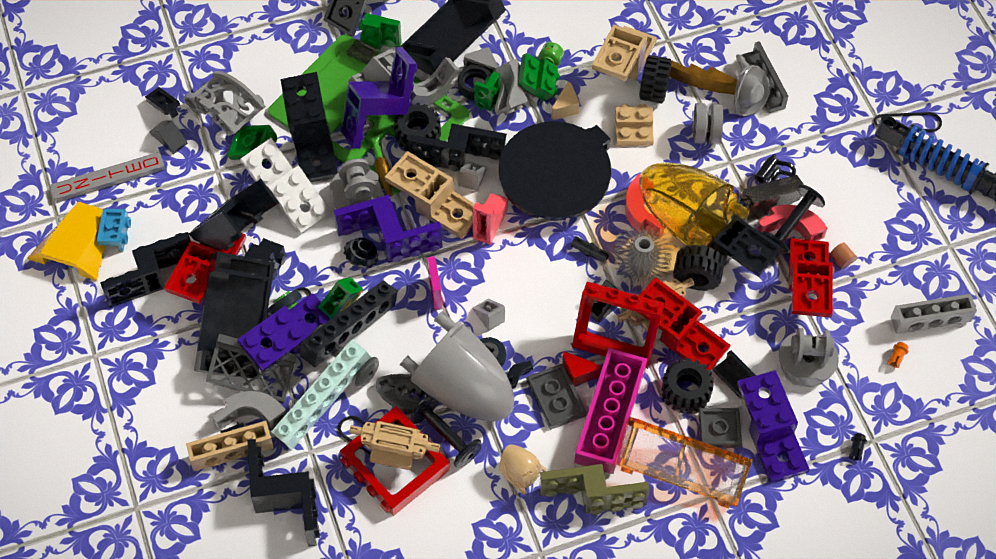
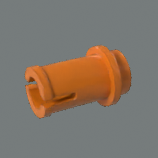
M903 342L894 344V351L887 362L890 366L893 362L892 367L894 368L900 367L904 356L909 352L908 345Z

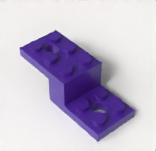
M312 293L291 309H288L286 306L282 307L241 336L237 343L263 372L288 353L295 355L299 353L302 341L316 327L327 323L331 319L318 307L321 301ZM306 316H312L314 317L315 322L309 324L305 321L304 318ZM263 340H267L271 343V347L263 348L260 343Z
M777 371L738 380V388L751 417L748 430L769 482L773 483L808 473L810 470L795 436L798 421ZM760 391H766L769 394V397L762 398L759 396L758 393ZM783 454L788 458V461L781 462L777 459V456Z

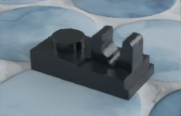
M158 87L145 96L146 101L164 115L170 114L172 119L178 116L176 108L180 106V102L162 88Z

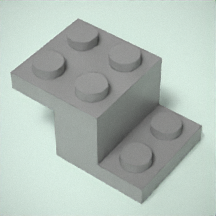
M391 49L373 57L363 71L353 75L348 82L390 81L395 52Z

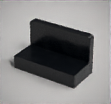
M732 350L727 352L726 359L714 367L713 370L740 399L742 395L737 385L738 380L756 376Z

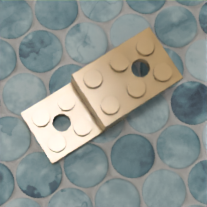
M408 151L386 174L385 181L414 198L416 212L434 223L440 221L442 228L460 239H463L473 227V207L475 203L453 191L452 177ZM412 172L416 174V176L412 178L406 176L408 173ZM460 212L463 216L456 218L453 214Z

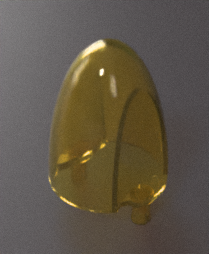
M672 162L655 163L646 167L639 177L640 193L649 211L668 232L686 246L702 245L707 247L726 227L733 213L743 220L750 213L749 208L738 202L737 193L733 192L734 186L711 173L689 165Z

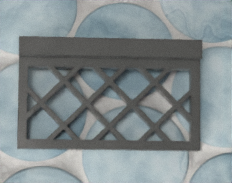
M219 334L206 382L244 392L256 391L252 388L250 382L260 378L265 388L257 392L264 393L263 391L267 390L268 395L275 398L278 402L284 403L297 355L288 353L275 363L277 365L270 366V369L260 373L253 360L237 343V338ZM219 349L226 350L231 358L221 363L217 356ZM241 355L247 356L250 364L243 368L239 366L235 359ZM233 360L238 370L228 375L223 365ZM253 366L257 376L248 381L243 370ZM279 366L288 367L287 375L280 379L275 368ZM220 367L226 377L221 380L212 379L213 371ZM272 371L277 381L268 386L262 376ZM239 372L245 380V383L240 386L234 385L230 378ZM279 383L283 389L282 396L273 395L269 388Z

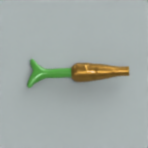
M380 133L376 136L364 135V140L373 147L376 158L374 168L379 176V180L385 189L386 195L391 197L394 194L392 185L385 181V176L390 171L388 160L383 157L379 145L380 141L385 137V133Z

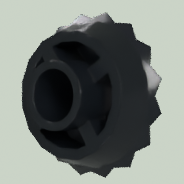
M355 238L347 242L343 247V254L346 255V260H349L357 268H372L379 261V254L375 244L367 238Z

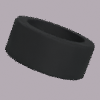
M471 65L464 68L458 76L459 92L466 99L474 101V89L466 86L464 82L471 77H479L486 80L487 77L491 76V73L488 69L479 65Z

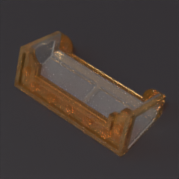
M629 416L616 465L621 466L620 471L632 475L633 471L713 498L718 500L717 505L729 509L730 505L735 507L738 505L753 459Z

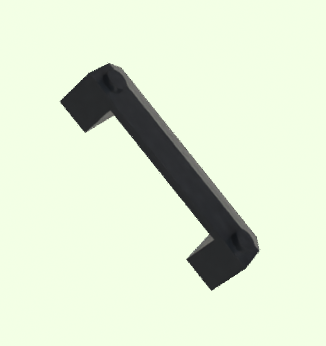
M448 0L400 47L416 62L418 69L432 75L444 58H450L454 62L485 30L501 17L506 9L502 0Z
M218 251L211 254L194 371L208 373L219 334L239 339L267 319L275 262ZM219 349L217 356L221 363L231 358L226 350ZM241 355L235 358L241 368L250 364L247 356ZM233 360L223 365L228 375L238 370ZM253 366L243 370L245 376L249 379L257 376ZM220 367L214 370L212 373L215 375L225 376ZM240 372L237 373L236 375L232 376V377H241V378H243L242 375L240 374Z

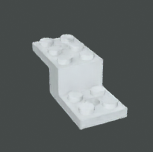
M272 138L240 159L255 182L260 178L263 180L299 234L331 212L299 165L292 168ZM263 159L270 161V169L263 168ZM302 202L308 204V212L301 211L300 204Z

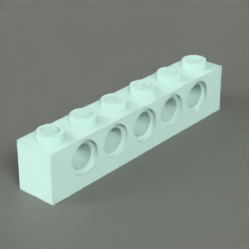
M352 339L271 432L288 448L293 450L357 376L365 362L371 358L369 353Z

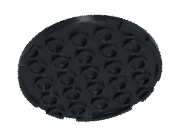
M549 121L528 126L508 141L499 159L498 175L504 194L516 208L535 218L540 217L550 219V221H562L586 214L600 203L609 188L611 162L603 144L586 129L567 122Z

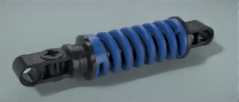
M883 116L875 131V136L897 148V155L907 159L910 155V160L912 162L919 160L921 167L928 164L927 168L930 172L937 169L936 174L938 176H943L946 173L945 179L947 181H952L955 178L954 184L956 186L962 184L960 188L969 192V194L972 195L975 191H979L984 197L987 196L996 202V172L993 173L988 170L990 163L980 161L978 158H975L972 162L969 160L971 157L969 153H966L964 157L960 156L962 150L958 148L955 152L951 151L952 144H948L945 148L942 146L944 143L943 139H939L936 145L932 144L935 138L933 134L927 140H924L926 131L924 129L921 130L915 123L907 127L890 116Z

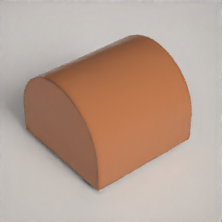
M845 242L837 245L830 253V257L841 269L857 261L858 258Z

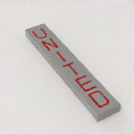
M159 151L50 185L57 203L165 170V166Z

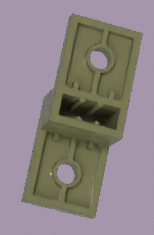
M602 464L540 472V496L554 497L561 493L575 494L581 491L585 514L597 515L609 510L618 512L624 508L640 509L647 505L650 490L648 482L607 487Z

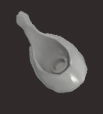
M737 54L736 59L742 68V72L738 75L734 107L736 114L746 117L756 114L765 106L770 94L769 79L765 71L759 66H750L745 61L743 55Z

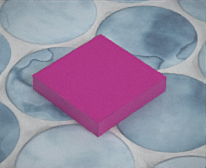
M435 256L427 257L428 278L434 310L442 309V297Z

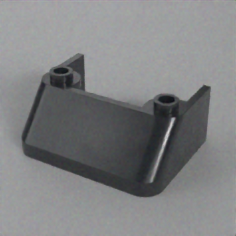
M260 178L219 206L191 230L189 235L193 240L219 251L222 249L227 251L234 245L233 242L243 236L241 231L251 223L255 225L263 219L262 215L279 204V202Z

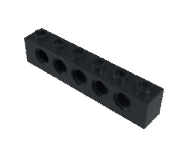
M381 281L302 341L300 357L314 368L395 307L398 290L386 281Z

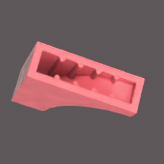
M491 193L484 205L475 203L473 207V239L491 245L508 211V199L502 195Z

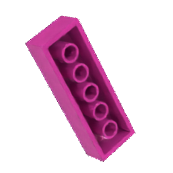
M608 348L575 452V464L582 466L602 464L604 472L614 475L645 373L647 358Z

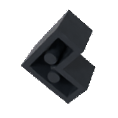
M263 238L259 245L251 244L245 257L275 262L272 278L274 280L277 276L278 268L285 263L287 255L283 245Z

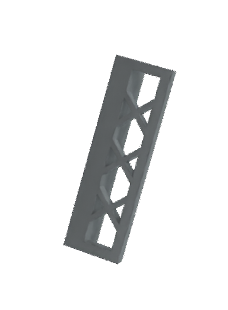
M757 41L754 43L753 51L741 55L745 57V61L750 66H759L765 71L769 79L770 94L765 107L770 114L786 109L789 96L761 42Z

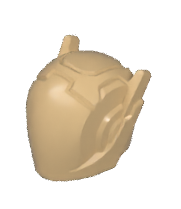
M508 445L504 449L499 464L501 474L523 495L527 493L525 488H528L537 480L540 472L547 470L534 454L517 445Z

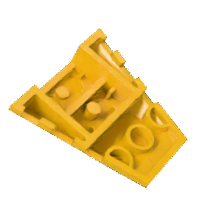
M78 202L27 257L28 260L45 265L48 259L75 267L78 269L80 276L98 281V272L102 265V255L106 248V245H98L97 243L103 209Z

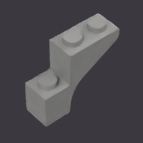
M516 58L495 69L497 73H500V92L495 105L497 115L504 113L506 116L523 108L522 104L528 101L521 86L518 85L520 64Z

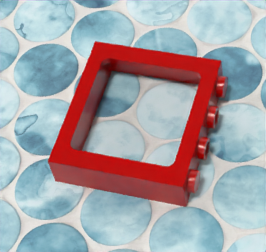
M586 282L581 296L572 347L605 357L608 348L647 358L646 368L648 369L665 303L596 283ZM593 300L650 315L651 318L644 346L639 347L590 333L588 331V324Z
M397 406L377 420L390 424L394 422L399 426L418 429ZM358 435L340 450V462L346 469L350 468L354 472V478L359 483L363 482L369 495L372 498L376 497L380 501L381 508L386 513L390 512L393 516L450 471V462L440 451L437 453L426 450L424 455L433 464L400 491L392 495L355 456V452L365 445L361 442V436Z

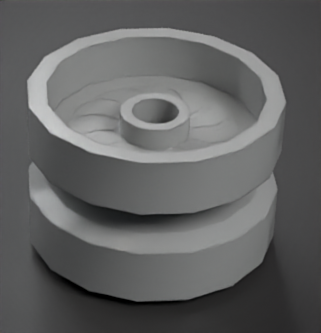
M695 103L692 118L694 144H704L708 133L709 143L720 145L723 132L722 104H712L708 114L705 103Z

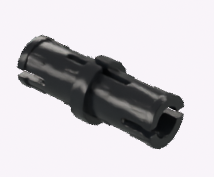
M575 236V239L572 240L571 247L585 253L587 257L591 256L604 264L609 258L610 253L598 248L593 242L589 243L578 236Z

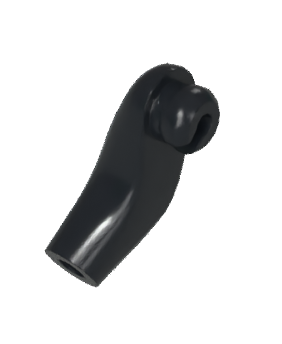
M530 360L514 364L510 368L507 377L512 389L517 387L521 375L533 370Z

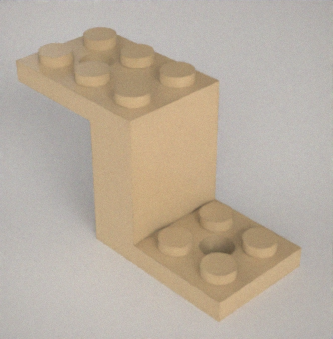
M613 24L592 64V69L624 81L627 78L637 81L645 65L646 58L650 55L657 42V37L627 26L622 28Z

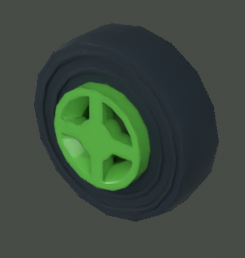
M297 289L292 292L287 291L274 300V304L268 309L271 314H274L284 306L291 309L298 304L297 301L301 299L302 295Z

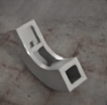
M444 58L436 71L427 80L414 84V89L411 91L410 96L411 104L416 105V103H420V105L427 104L429 106L442 98L454 86L452 80L460 70L450 58Z
M244 391L225 398L226 407L219 409L212 418L214 425L219 431L239 417L246 415L261 418L267 422L268 427L272 430L287 413L285 408L272 396L257 391Z

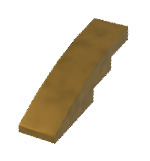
M673 60L671 61V78L703 90L735 95L736 78L711 66L706 71L692 63L687 68Z

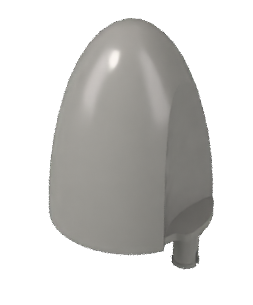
M443 311L440 312L434 319V322L446 330L447 334L436 344L420 365L407 355L400 363V366L412 375L410 379L412 383L454 411L482 421L492 422L507 418L513 411L514 394L505 371L489 349L462 321L455 323Z

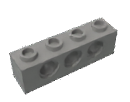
M971 294L896 305L890 318L896 334L971 322L977 309Z

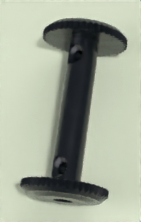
M804 184L797 186L798 193L803 197L777 233L775 235L766 231L762 233L783 247L780 253L783 255L790 253V248L784 243L785 239L812 204L822 208L825 206V200L822 195Z
M431 396L425 398L413 410L411 422L418 424L426 419L454 449L458 450L459 453L455 457L454 466L463 467L467 465L479 453L482 446L481 440L475 439L466 445L464 440L438 414L434 413L433 410H435L439 401Z

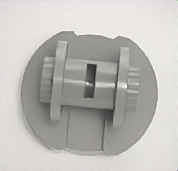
M352 159L343 163L339 167L338 173L331 180L330 190L333 191V204L336 209L384 196L378 181L379 176L370 170L369 163L366 160Z
M798 328L796 333L790 334L783 340L779 348L778 356L783 373L789 380L798 385L817 386L829 379L837 369L839 356L834 346V338H831L829 330H824L822 335L811 336L804 335V329Z

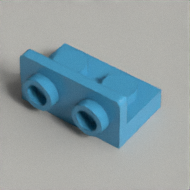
M103 209L97 237L98 245L118 246L119 251H124V246L128 244L127 231L128 228H131V217L128 216L126 209Z

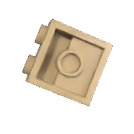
M622 104L616 107L615 128L617 146L653 145L652 107H648L646 104H639L637 107Z

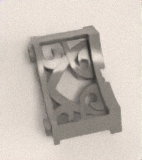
M215 71L211 74L213 78L196 92L187 93L182 99L193 112H200L204 115L207 113L213 116L212 120L230 136L235 134L266 106L260 95H255L237 78L223 71ZM232 91L233 104L229 102L214 104L216 100L215 93ZM247 102L255 108L249 115L242 111H249V107L245 105ZM239 115L243 120L236 125L235 122Z

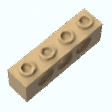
M259 422L186 443L193 471L247 457V440L256 439L257 446H261L262 452L274 449L267 422Z

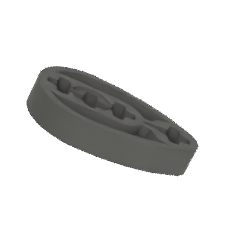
M390 374L382 376L376 381V391L381 398L390 406H397L402 412L412 414L415 407L421 402L419 397H422V395H426V398L430 396L411 382V374ZM387 383L388 387L382 389L381 385L384 386V384ZM407 389V393H404V395L400 394V391ZM416 392V396L410 398V394Z

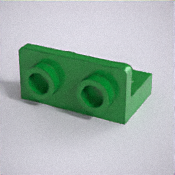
M493 71L491 76L486 78L484 84L475 82V106L488 111L493 109L500 92V73Z

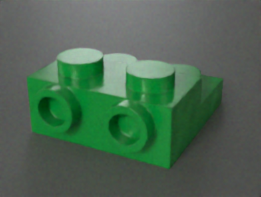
M366 13L364 19L360 20L359 30H362L360 41H363L365 47L381 50L382 45L395 48L401 46V23L399 20Z
M528 53L523 54L518 85L543 101L554 97L558 92V88L555 87L560 77L558 67L547 59L539 61Z
M270 125L242 126L236 132L227 156L230 160H240L270 138L276 143L277 134ZM263 159L262 164L266 163L267 159Z

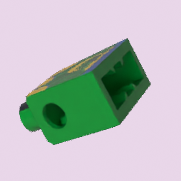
M351 277L338 280L318 307L332 319L355 302L363 292V288Z

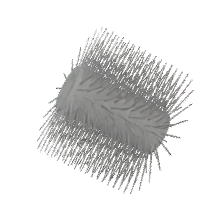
M643 226V236L640 234V230L639 235L634 237L635 240L629 236L627 237L631 242L621 238V241H625L627 244L619 243L615 245L623 247L622 249L621 247L620 249L619 247L618 249L615 248L618 251L616 252L617 254L614 253L617 263L613 262V264L622 266L619 268V271L620 269L629 268V270L620 273L623 275V273L627 272V277L631 274L632 276L629 279L633 276L635 277V275L638 278L636 289L640 277H642L644 285L647 277H649L648 281L651 279L650 276L652 279L655 278L652 274H656L655 271H659L656 268H664V271L667 268L657 264H670L671 266V263L667 262L668 260L670 262V259H672V255L669 254V251L673 250L672 248H660V246L671 245V243L669 242L668 244L666 242V244L662 243V245H659L657 240L660 237L658 236L653 240L657 234L652 237L648 231L646 236V229L644 236ZM661 250H669L668 253H666V251L665 253L660 252ZM618 260H620V262L621 260H626V263H619ZM659 271L661 274L663 273L668 275L667 272Z

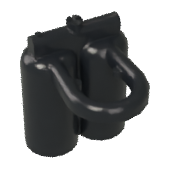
M773 154L765 160L754 177L759 182L758 188L764 193H769L780 175L793 177L796 174V168L789 162L780 161L777 159L776 154ZM780 165L789 167L792 172L781 170Z

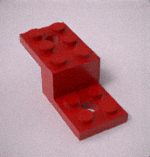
M241 233L243 236L233 242L234 245L227 251H224V249L219 251L205 244L190 241L164 287L165 292L201 305L206 293L211 254L218 251L238 255L247 239L246 234ZM188 278H196V281L193 283L186 282Z
M790 238L788 292H792L791 314L831 318L833 314V263L829 262V242ZM810 255L814 260L808 261L804 256ZM814 294L817 296V299L811 300L807 295Z
M655 277L639 295L665 303L659 329L662 330L659 341L687 361V358H692L691 361L693 362L699 360V364L707 366L706 370H712L730 349L731 345L699 322L703 311ZM639 313L641 316L650 321V315ZM705 345L708 351L705 353L700 352L698 346Z

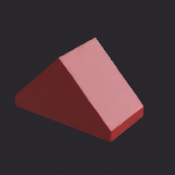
M564 351L562 363L574 386L599 378L601 365Z

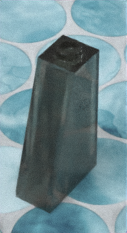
M796 174L746 188L737 200L731 214L733 217L738 216L749 224L770 214L772 207L789 205L799 201L802 196L798 193L797 186L804 183Z

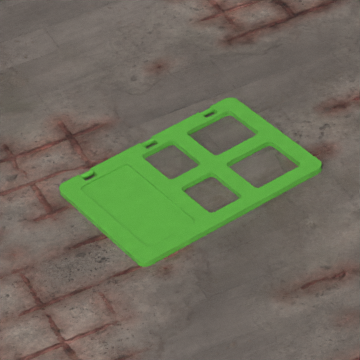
M346 34L339 36L301 74L313 72L318 74L323 105L331 135L342 125L348 80L353 75L362 72L370 60L379 55ZM359 47L364 52L361 54L357 52L355 49ZM416 76L413 80L414 84L423 82ZM301 90L297 95L303 96L307 91ZM282 93L269 106L268 112L270 117L289 128ZM444 95L434 102L433 105L451 116L441 127L440 140L448 141L451 124L463 125L469 118V110ZM446 101L452 106L448 108L444 106L442 103ZM366 115L367 120L374 124L366 135L376 136L380 133H385L395 138L394 118L397 115ZM364 139L361 142L360 149L352 148L351 150L343 148L332 140L335 158L342 163L352 159H362L372 148V145ZM369 164L370 170L376 173L375 168ZM378 180L379 183H380V185H381V188H382L383 190H385L384 187L382 186L380 180ZM392 186L393 195L401 192V190Z

